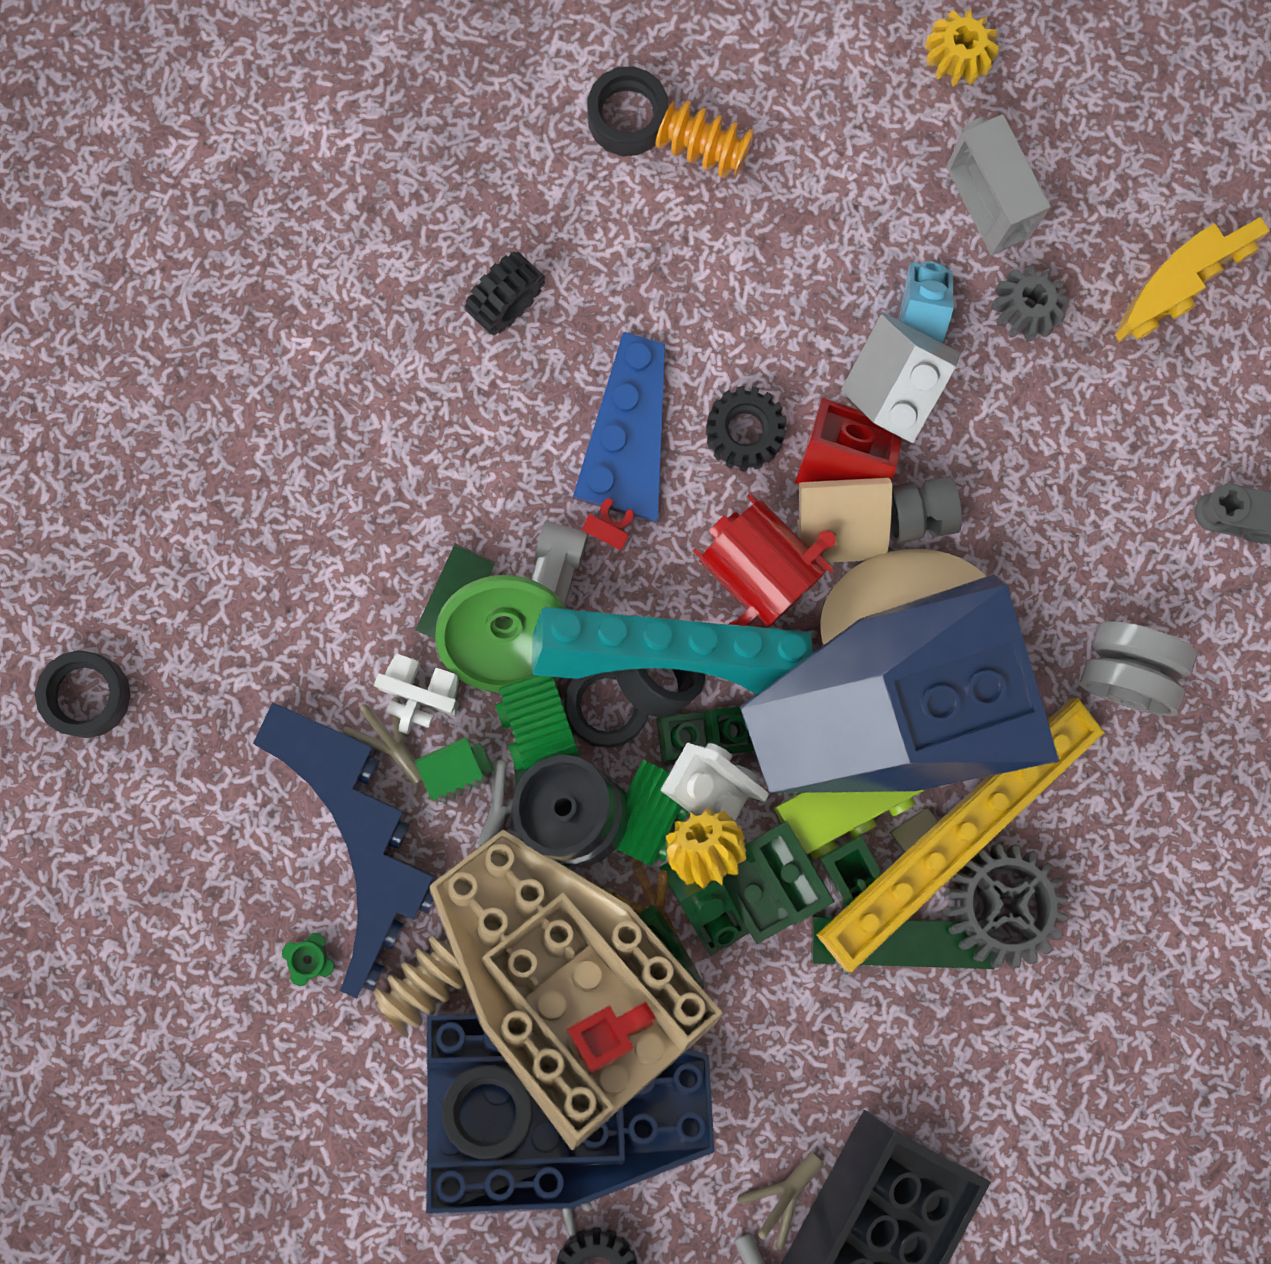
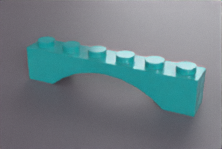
M542 607L532 635V675L579 679L599 673L627 669H678L720 677L741 685L754 694H758L813 653L811 632Z

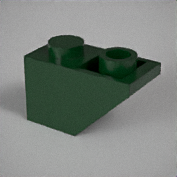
M669 862L659 867L709 956L731 946L735 941L749 934L723 883L721 885L713 880L702 889L696 882L686 885L676 871L672 870Z

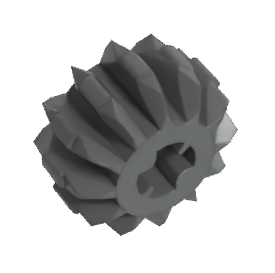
M1033 264L1027 266L1023 274L1015 268L1007 275V281H1000L995 288V293L999 297L994 299L991 309L1002 313L996 320L997 326H1003L1008 322L1012 325V328L1009 330V338L1015 337L1020 330H1023L1026 342L1033 341L1037 333L1042 337H1048L1054 330L1053 325H1060L1065 319V314L1061 310L1068 305L1069 297L1058 294L1064 287V281L1051 283L1048 280L1051 276V269H1045L1039 276ZM1028 298L1035 302L1032 308L1025 304Z

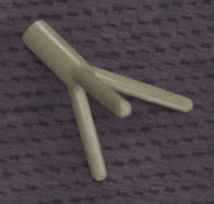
M394 697L391 700L400 703V700L397 697ZM361 705V713L383 741L348 726L342 729V733L390 755L413 786L417 784L422 778L415 764V757L405 745L404 733L399 732L401 718L392 715L393 737L368 705Z
M809 1152L786 1181L756 1189L737 1197L738 1203L745 1204L783 1193L758 1233L761 1239L767 1238L783 1214L776 1240V1248L778 1250H782L785 1247L798 1195L824 1166V1163L812 1152Z

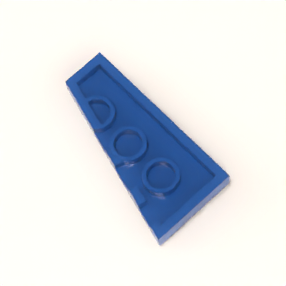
M623 332L575 487L573 499L601 507L602 503L607 498L614 500L610 510L626 514L627 510L631 509L635 511V517L658 523L664 343Z

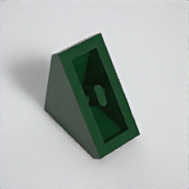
M861 835L820 857L831 889L844 909L882 875Z

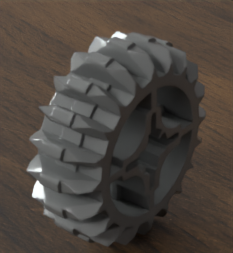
M1002 844L992 845L990 854L982 848L974 856L975 861L971 859L962 867L965 874L957 872L950 879L959 888L944 891L943 895L945 898L955 900V906L943 910L944 916L951 917L956 915L958 922H960L951 925L948 930L950 934L966 932L967 936L959 943V947L962 950H967L975 944L978 945L974 951V960L978 962L983 961L991 952L990 964L993 968L1002 967L1005 959L1010 969L1020 968L1022 958L1027 964H1035L1038 962L1037 951L1044 955L1050 954L1053 951L1047 938L1060 940L1063 936L1061 930L1054 926V923H1064L1069 918L1067 914L1057 911L1058 905L1066 904L1069 900L1065 895L1056 896L1054 888L1060 887L1063 884V880L1061 878L1049 880L1046 875L1051 872L1052 864L1046 862L1036 867L1038 853L1030 851L1022 858L1020 845L1010 846L1007 854ZM992 869H1005L1020 875L1023 880L1009 888L1004 886L999 880L993 881L986 873ZM976 886L979 888L977 893L984 903L983 913L978 919H976L973 909V896ZM1033 894H1035L1038 908L1036 922L1028 909V902ZM1015 895L1008 906L1010 913L996 917L1004 905L1001 899ZM1001 924H1005L1013 932L1019 931L1025 938L1016 944H1005L993 939L988 933L992 929L998 928Z

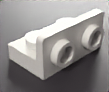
M687 743L661 789L663 793L696 816L702 815L709 807L716 814L726 811L733 821L737 819L748 797L765 802L769 796V793L756 783L759 777L755 773L740 765H733L730 762L732 755L725 749L712 743H708L706 748Z

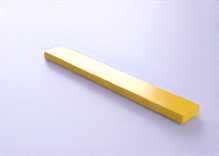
M1079 698L1069 699L1048 719L1060 762L987 776L817 934L818 938L845 971L852 973L1105 733Z

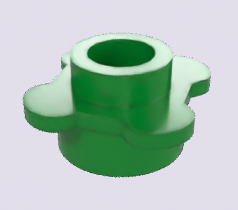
M312 933L303 942L297 944L289 942L283 947L282 957L287 960V966L291 972L290 980L293 984L304 986L311 978L319 975L327 977L332 974L335 965L333 960L329 959L324 948L326 939L323 935ZM306 955H310L312 957V962L310 964H306L304 962V957Z

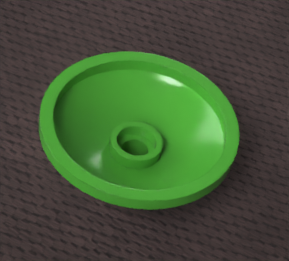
M512 575L481 578L460 588L442 607L436 623L437 651L446 668L451 673L458 675L459 680L480 690L500 693V687L535 676L532 675V635L542 607L567 608L552 590L534 580ZM507 616L510 618L506 620H501L498 617Z

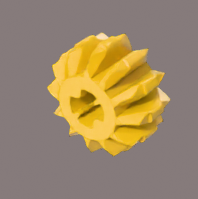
M970 8L961 18L953 9L947 14L945 20L939 18L933 24L932 33L928 35L925 42V50L929 52L926 58L927 66H939L936 71L937 79L944 77L946 74L951 75L950 81L952 87L959 83L960 78L963 77L967 84L971 86L976 82L978 75L984 77L990 72L992 61L996 59L999 53V46L995 44L997 29H985L988 23L987 16L977 21L973 19V13Z
M708 807L702 815L698 816L690 811V819L686 822H675V832L666 836L668 862L672 870L676 871L686 885L696 882L704 889L713 880L722 885L723 876L726 874H738V863L747 860L744 847L745 836L741 827L737 826L736 821H733L726 811L716 814Z

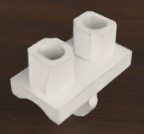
M396 654L388 666L385 675L378 673L374 687L379 688L380 691L408 700L406 705L390 701L387 708V714L401 718L399 732L409 734L414 723L430 727L434 715L420 711V705L455 716L459 703L455 700L459 684L458 675L435 668L428 690L413 685L420 663L411 658Z

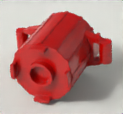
M750 493L746 497L753 505L741 515L737 511L728 518L723 515L709 529L712 533L711 537L715 541L704 553L699 547L694 548L692 551L699 557V562L746 609L739 618L731 621L728 625L749 626L753 623L759 628H769L827 571L831 573L835 570L822 554L827 549L836 546L838 536L833 531H823L819 534L817 541L809 548L761 499L758 500Z

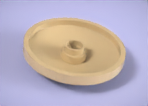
M903 549L872 557L846 573L829 593L821 615L820 631L823 645L861 618L987 576L971 563L957 556L936 550Z

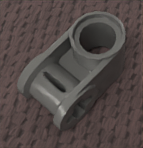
M1225 484L1218 487L1213 493L1204 495L1196 503L1194 509L1195 518L1203 529L1241 537L1255 543L1271 544L1270 490H1257L1236 484Z

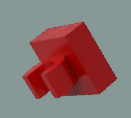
M607 498L600 507V517L589 514L581 530L620 551H624L632 534L622 529L632 524L635 511L628 509L621 521H614L610 517V509L614 504V500Z

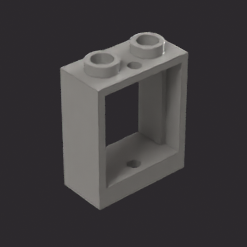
M1003 114L987 120L986 117H980L967 124L963 128V133L953 148L954 151L946 165L991 256L1030 239L1051 208Z

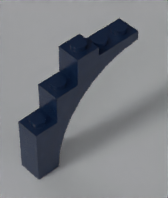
M272 702L254 739L253 745L283 761L311 786L332 814L348 849L356 880L358 921L353 955L340 991L358 999L364 995L366 989L373 992L383 974L385 966L378 964L385 947L393 949L401 935L404 923L398 921L400 914L415 920L419 918L421 912L427 914L431 912L435 902L429 887L436 881L438 876L389 855L392 847L396 849L401 847L410 824L404 822L407 812L359 791L362 783L369 785L376 774L380 760L374 757L378 750Z

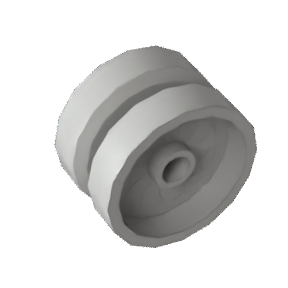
M1104 621L1100 623L1092 646L1102 658L1086 662L1079 682L1081 687L1100 698L1134 710L1162 716L1179 715L1185 690L1175 680L1191 676L1198 656L1197 650L1174 636L1147 627L1118 621Z

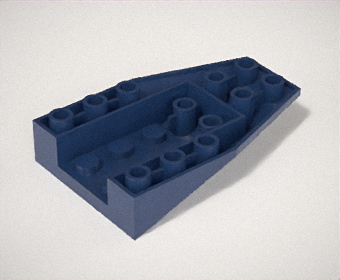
M995 574L857 620L740 706L769 793L913 792L1060 762L1008 585Z
M477 1014L427 1015V1218L573 1209L715 1152L709 1055L688 1049L573 1151L528 1091L533 1102V1123L528 1137L519 1148L498 1160H479L465 1155L449 1141L442 1125V1103L448 1087L461 1073L476 1066L496 1065L512 1071L516 1076L517 1074L484 1031ZM481 1084L471 1089L464 1097L460 1107V1121L464 1131L473 1139L481 1142H494L505 1137L512 1129L516 1119V1104L512 1095L503 1087L495 1084Z

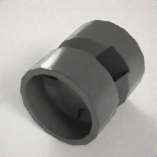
M947 476L925 480L921 488H918L913 482L892 486L890 530L896 543L921 540L925 532H929L933 537L956 534L961 531V503L952 477Z

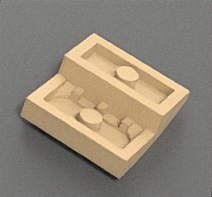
M889 478L799 483L797 536L810 548L817 541L821 532L828 530L835 532L838 536L836 546L827 549L822 554L829 563L866 561L877 555L887 553L892 508L891 480Z

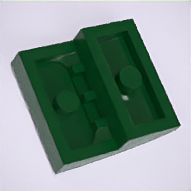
M788 821L746 843L744 847L747 860L738 863V874H726L723 876L722 883L756 945L790 925H796L835 902Z

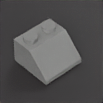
M882 312L841 391L873 423L913 443L954 372L961 352Z

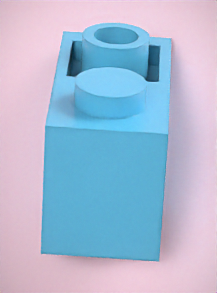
M925 261L921 264L910 262L898 320L943 343L954 309L953 270H948L943 265L932 261Z

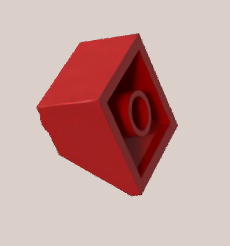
M822 398L799 465L795 484L889 478L892 481L897 469L902 437L873 423L861 410Z

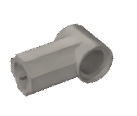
M545 521L537 544L535 559L538 560L532 580L552 590L566 606L574 572L580 568L589 534L581 530Z

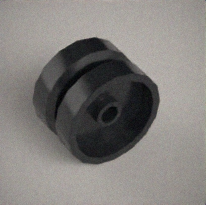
M560 754L540 760L524 773L514 790L511 808L515 830L525 845L563 865L578 867L601 862L614 852L627 831L629 818L625 793L614 778L578 756Z

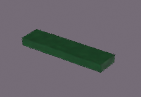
M812 917L811 963L839 964L817 936L835 917ZM906 920L860 964L995 969L990 964L991 952L986 959L978 962L973 959L977 944L967 950H962L959 947L960 941L967 936L966 932L950 934L948 930L951 925L960 923L958 921ZM995 929L988 933L993 939H995Z

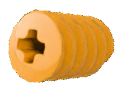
M686 100L679 109L674 108L675 101H673L660 125L655 141L656 147L663 150L672 141V155L678 157L687 149V161L692 164L697 162L703 155V169L710 171L719 162L718 176L725 178L734 169L735 179L750 150L754 130L749 129L739 138L737 137V122L734 121L724 131L721 129L722 115L718 114L709 124L706 123V108L702 107L695 116H691V101Z

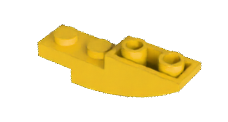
M1259 217L1226 237L1222 235L1214 223L1177 249L1147 280L1132 300L1115 333L1118 341L1121 342L1131 335L1135 337L1136 341L1140 340L1160 327L1157 322L1159 319L1170 314L1172 319L1175 320L1192 310L1196 306L1193 299L1206 288L1204 283L1213 279L1224 270L1221 266L1222 264L1231 259H1234L1236 264H1239L1260 250L1257 243L1270 232L1263 219Z

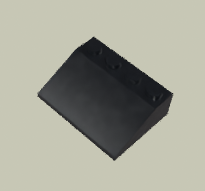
M863 1110L781 1264H948L991 1182L898 1127Z

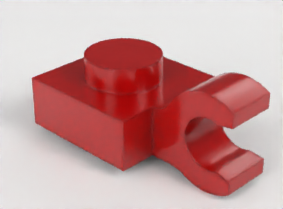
M647 1001L619 1017H616L609 1005L569 1027L567 1034L589 1074L592 1075L631 1053L634 1047L628 1037L636 1035L654 1025L653 1021L656 1017Z

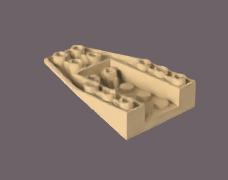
M501 830L429 887L482 1028L572 1151L712 1029L723 1013L628 904L553 859L536 852L505 830ZM647 1001L656 1017L653 1021L654 1025L636 1035L628 1037L634 1047L631 1053L590 1075L567 1034V1029L609 1005L616 1017H619Z

